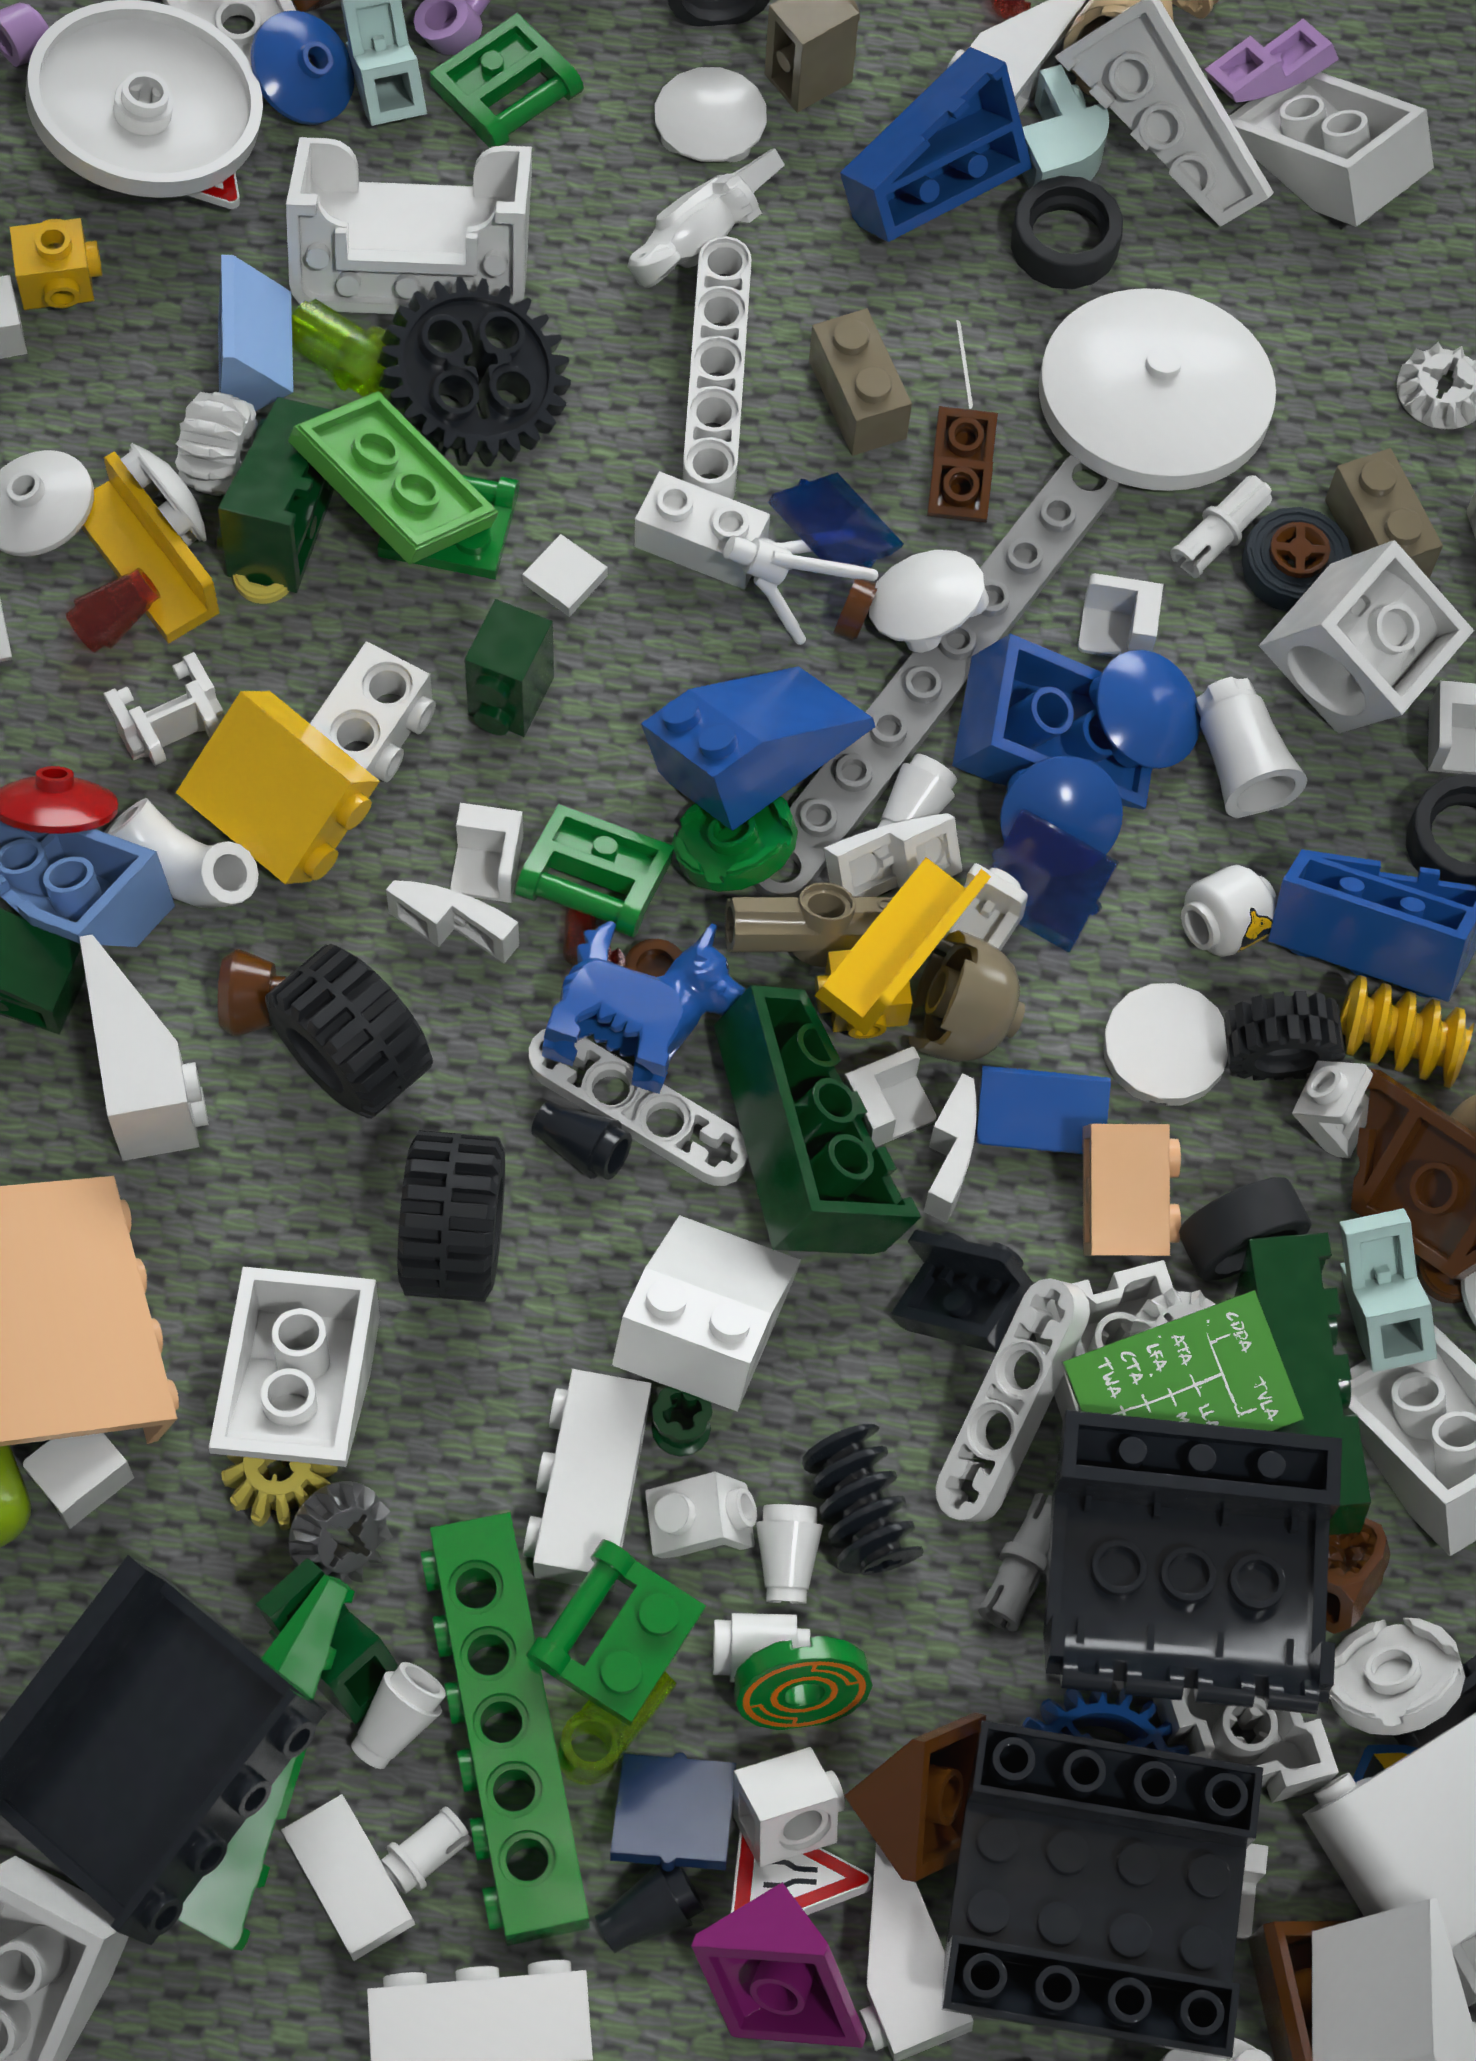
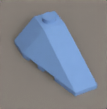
M0 821V897L35 927L80 943L81 936L93 934L101 945L137 947L175 907L157 851L96 829L77 833L48 834L17 829Z

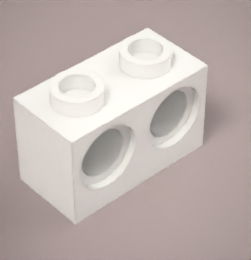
M366 641L310 724L378 780L388 782L393 778L402 762L404 750L401 746L411 731L421 734L428 726L434 714L436 703L432 700L430 674ZM385 694H396L402 697L394 703H381L377 701L380 696ZM354 741H363L370 744L361 751L344 749L347 744Z

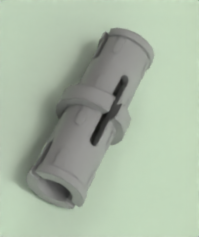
M1043 1493L1035 1494L1026 1514L1027 1516L1013 1542H1006L1000 1553L999 1559L1003 1562L991 1589H989L978 1609L980 1616L998 1628L1004 1629L1006 1625L1009 1631H1017L1033 1592H1035L1039 1582L1047 1581L1052 1506L1051 1495H1048L1046 1499Z

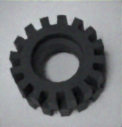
M1284 991L1273 992V998L1265 999L1262 995L1251 998L1252 1004L1241 1001L1235 1005V1010H1228L1225 1013L1224 1027L1229 1069L1232 1073L1237 1072V1077L1246 1079L1253 1076V1081L1265 1080L1266 1078L1284 1080L1285 1077L1292 1076L1294 1079H1306V1073L1312 1072L1317 1061L1339 1062L1338 1060H1343L1345 1057L1339 1005H1336V1000L1333 998L1325 999L1324 994L1314 993L1307 997L1306 991H1295L1292 996H1285Z

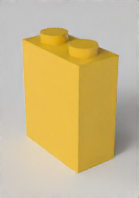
M240 691L179 786L176 794L231 840L247 849L256 861L284 884L318 880L329 872L338 858L336 847L346 832L355 828L366 817L372 805L369 797L380 781L271 691Z

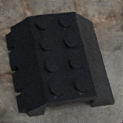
M1066 1410L1063 1419L1051 1506L1043 1628L1046 1674L1060 1675L1061 1688L1111 1693L1112 1682L1123 1681L1125 1695L1182 1700L1184 1688L1194 1689L1195 1702L1248 1708L1253 1707L1255 1695L1264 1696L1267 1710L1316 1715L1319 1702L1328 1703L1330 1689L1334 1685L1335 1643L1325 1642L1329 1526L1330 1519L1340 1506L1342 1438Z

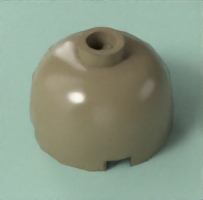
M957 930L949 933L944 941L954 944L947 955L943 957L933 953L919 981L913 1009H916L925 1004L926 1015L920 1038L910 1035L908 1037L909 1044L915 1047L916 1051L937 1059L963 1062L980 1059L994 1051L1005 1037L1012 1038L1019 1030L1023 1021L1025 1005L1019 1001V979L1015 966L997 947L983 939ZM932 1016L943 1019L940 1028L946 1030L945 1034L936 1030Z

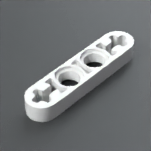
M546 1029L541 1030L532 1039L529 1046V1068L533 1077L545 1087L590 1114L619 1120L622 1130L630 1133L633 1140L705 1183L714 1186H726L736 1182L744 1174L748 1164V1154L742 1133L733 1125L664 1084L660 1094L633 1086L634 1066L587 1038L574 1043L577 1055L573 1064L585 1070L587 1060L590 1059L595 1063L586 1071L582 1085L578 1088L573 1085L577 1081V1071L562 1063L557 1064L553 1070L546 1068V1058L542 1056ZM605 1077H617L628 1085L630 1092L621 1103L607 1105L595 1098L592 1092L594 1085ZM659 1109H670L681 1116L684 1124L676 1135L659 1137L649 1130L646 1124L648 1117ZM695 1124L703 1126L700 1130L699 1140L708 1146L717 1149L723 1142L731 1145L730 1157L734 1161L732 1164L722 1160L716 1167L707 1164L709 1152L694 1141L691 1144L690 1152L686 1153L681 1150L690 1141Z
M1051 1278L1043 1279L1031 1285L1023 1296L939 1474L936 1484V1499L941 1510L949 1517L961 1521L982 1522L993 1517L1002 1506L1065 1373L1062 1361L1072 1358L1087 1326L1090 1316L1089 1301L1085 1293L1078 1286ZM1050 1299L1058 1301L1059 1307L1065 1310L1061 1321L1053 1320V1315L1046 1311L1047 1303ZM1032 1333L1042 1334L1040 1338L1052 1340L1051 1347L1030 1341ZM1032 1352L1039 1362V1376L1034 1385L1028 1389H1022L1017 1385L1014 1378V1368L1022 1355ZM1003 1412L1011 1423V1434L1005 1446L994 1450L986 1439V1427L992 1416ZM974 1456L995 1461L994 1468H983L985 1463L974 1461ZM965 1479L972 1480V1487L979 1492L975 1503L967 1502L968 1495L961 1490Z

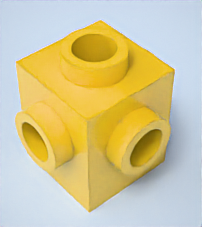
M81 218L68 220L48 219L41 223L10 227L15 276L24 310L44 307L68 308L77 303L95 301L92 277L102 276L97 240L86 242Z

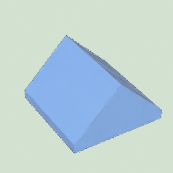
M221 255L218 310L219 392L233 395V397H238L240 400L253 404L255 411L275 402L277 397L284 398L293 393L291 291L236 256Z

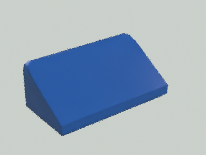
M982 1065L976 1112V1142L982 1145L1083 1154V1126L1107 1124L1111 1078Z

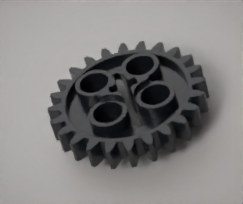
M457 277L450 294L439 281H436L432 285L428 298L421 292L416 291L413 293L408 304L409 308L399 306L392 320L394 325L388 324L381 340L387 346L382 347L377 357V363L387 369L383 370L378 380V386L395 389L390 393L387 400L396 409L404 408L405 413L403 416L413 426L417 425L421 429L420 433L428 441L432 438L439 441L438 451L444 457L448 454L451 447L459 449L461 464L467 466L473 453L480 452L486 467H490L498 455V450H500L503 456L509 462H512L521 450L520 445L533 450L541 439L539 433L549 435L557 423L552 416L561 415L567 402L560 396L565 395L571 385L570 379L560 375L569 364V357L552 354L559 346L562 337L557 334L544 336L542 330L549 317L545 314L531 319L527 315L532 301L530 298L527 297L515 306L509 302V286L505 285L496 297L489 294L487 279L482 278L475 292H469L464 279ZM464 325H467L470 328L472 341H469L468 333ZM487 336H495L501 339L507 345V349L492 345ZM429 340H439L445 343L451 352L446 353L435 349ZM469 358H470V360H471V361L469 362V363H470V366H466V364H467V362H468V360H469ZM478 377H483L482 380H481V382H480V384H479V386H478V382H479ZM503 390L513 394L520 403L512 404L504 401L497 391ZM445 394L455 397L461 403L462 408L448 406L443 402L440 395ZM478 402L485 419H482L478 414L476 405Z

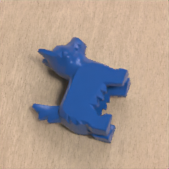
M608 921L596 930H586L583 933L585 944L578 945V964L565 977L561 989L560 1002L553 1007L544 1034L542 1056L573 1066L577 1055L574 1043L594 1034L596 1043L607 1042L606 1048L608 1051L620 1050L622 1057L634 1056L633 1086L660 1094L668 1073L670 1061L697 1026L701 1016L705 1012L723 1016L746 990L745 987L737 983L729 975L727 958L713 947L717 925L711 924L696 943L675 959L664 976L655 977L608 961V952L616 928V924L613 921Z

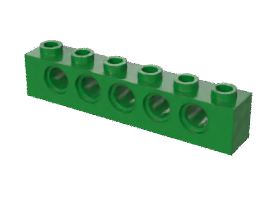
M511 1512L430 1527L433 1549L420 1551L427 1592L441 1589L445 1614L432 1617L439 1658L453 1655L458 1681L444 1683L451 1723L465 1722L470 1748L457 1751L464 1792L478 1790L483 1816L469 1819L476 1859L480 1861L491 1858L495 1886L482 1888L489 1929L491 1931L504 1928L507 1946L590 1929L588 1908L541 1668L536 1666L526 1656L535 1642V1636ZM483 1582L490 1585L496 1594L488 1605L474 1609L463 1605L459 1601L458 1595L460 1591L470 1583ZM486 1647H495L502 1650L509 1660L505 1668L494 1675H483L476 1672L470 1665L471 1659L476 1652ZM500 1713L514 1716L522 1725L519 1734L511 1741L505 1743L491 1741L482 1732L486 1721ZM509 1781H522L533 1789L535 1793L534 1798L525 1809L508 1811L500 1807L496 1802L495 1796L498 1789ZM522 1849H535L546 1857L548 1866L539 1878L532 1881H522L515 1878L508 1870V1863L511 1857Z

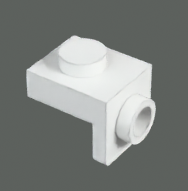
M974 863L967 874L965 888L981 869L988 873L991 878L936 948L947 954L954 944L944 941L949 933L960 930L983 939L1001 951L1023 918L1028 894L1022 890L1020 883L1013 876L1001 869L990 868L988 870Z
M1317 1061L1292 1112L1294 1117L1326 1152L1337 1157L1351 1158L1358 1143L1359 1128H1365L1367 1124L1369 1098L1365 1091L1373 1073L1365 1064Z
M711 1472L645 1490L653 1556L659 1558L679 1557L721 1545H727L739 1550L754 1547L753 1526L757 1520L755 1501L746 1483L718 1472Z

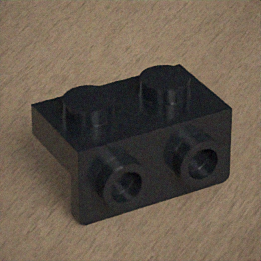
M915 1230L908 1243L924 1264L891 1312L892 1317L900 1327L907 1331L997 1353L1023 1296L1030 1286L1034 1284L1022 1268L1024 1265L1023 1260L1015 1251L1000 1243L992 1242L987 1246L966 1241L951 1232H942L941 1235Z

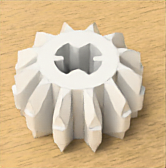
M216 391L213 394L200 392L186 407L185 419L180 423L181 432L176 443L178 455L175 461L179 470L178 475L187 486L205 494L215 496L226 494L255 439L258 422L253 404L240 400L238 397H233V395Z

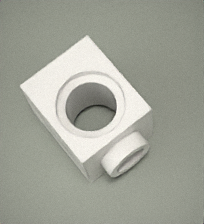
M811 1747L734 1770L733 1817L759 1867L837 1843L838 1812L845 1809L843 1790L836 1774L832 1770L827 1772L823 1770Z

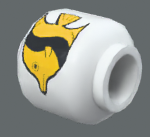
M1240 865L1225 867L1195 882L1189 888L1185 895L1184 907L1181 911L1182 926L1190 941L1197 948L1207 950L1220 957L1234 955L1265 939L1270 934L1277 905L1276 893L1267 879L1258 876L1251 869Z

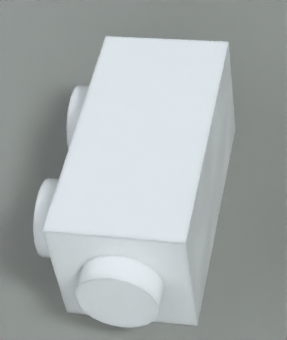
M660 471L635 518L634 547L744 590L752 575L744 573L741 564L724 558V548L728 539L734 535L749 542L755 538L766 542L775 541L768 538L769 513Z

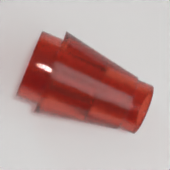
M138 567L130 574L127 573L75 598V607L66 613V618L82 642L91 651L97 653L105 646L112 649L161 595L152 580Z

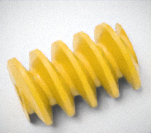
M1358 975L1347 991L1340 1012L1342 1034L1345 1035L1347 1055L1353 1056L1361 1045L1367 1042L1370 1043L1371 1063L1378 1064L1387 1051L1391 1050L1394 1051L1395 1071L1402 1072L1409 1062L1416 1058L1419 1059V1079L1426 1081L1435 1068L1440 1066L1443 1067L1444 1087L1450 1089L1455 1083L1464 1062L1474 1028L1473 1023L1466 1029L1465 1009L1455 1007L1447 1018L1441 1021L1440 1001L1431 999L1421 1012L1417 1013L1416 993L1406 991L1395 1005H1392L1391 985L1382 983L1374 994L1368 997L1367 977Z

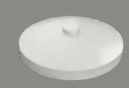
M115 0L91 4L77 9L56 21L45 31L33 49L28 66L25 89L26 105L30 120L39 138L49 151L65 166L83 178L107 189L129 195L153 198L177 197L201 192L233 175L244 164L255 146L262 118L263 101L260 83L252 72L251 63L241 49L222 31L198 16L179 8L150 1Z
M1143 288L1118 291L1098 297L1077 308L1062 321L1051 336L1045 350L1039 377V398L1043 414L1051 431L1061 445L1082 464L1106 478L1125 485L1142 489L1173 491L1197 488L1223 479L1242 467L1256 453L1265 438L1272 418L1276 386L1272 366L1262 346L1253 334L1232 315L1203 299L1188 294L1163 289Z

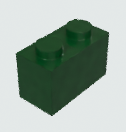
M495 599L464 659L468 715L474 717L475 723L483 730L499 736L506 735L510 731L525 737L554 679L553 621L498 599Z

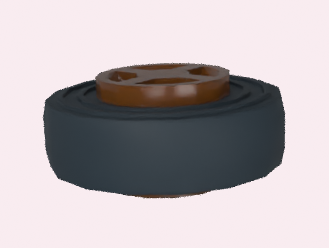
M1303 507L1281 508L1262 517L1248 534L1242 555V567L1245 581L1256 597L1275 609L1289 612L1331 563L1350 557L1351 552L1348 538L1338 524L1321 512ZM1290 558L1294 561V567L1288 563L1287 559Z

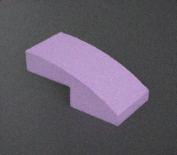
M1302 19L1265 47L1249 36L1206 67L1205 72L1209 79L1238 103L1260 99L1287 90L1320 73L1338 61L1339 58L1333 44L1305 19Z

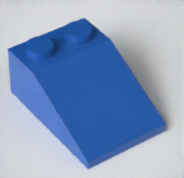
M1011 633L971 657L952 763L953 767L990 782L1007 785L1010 777L1016 771L1029 768L1042 760L1058 756L1079 757L1098 763L1112 778L1120 793L1122 806L1142 810L1146 808L1152 773L1151 768L1140 765L1135 768H1127L1115 759L1112 752V743L1101 726L1097 707L1092 703L1089 695L1090 684L1093 679L1102 674L1101 671Z
M799 666L688 689L641 723L658 772L669 784L732 831L876 727L873 717Z

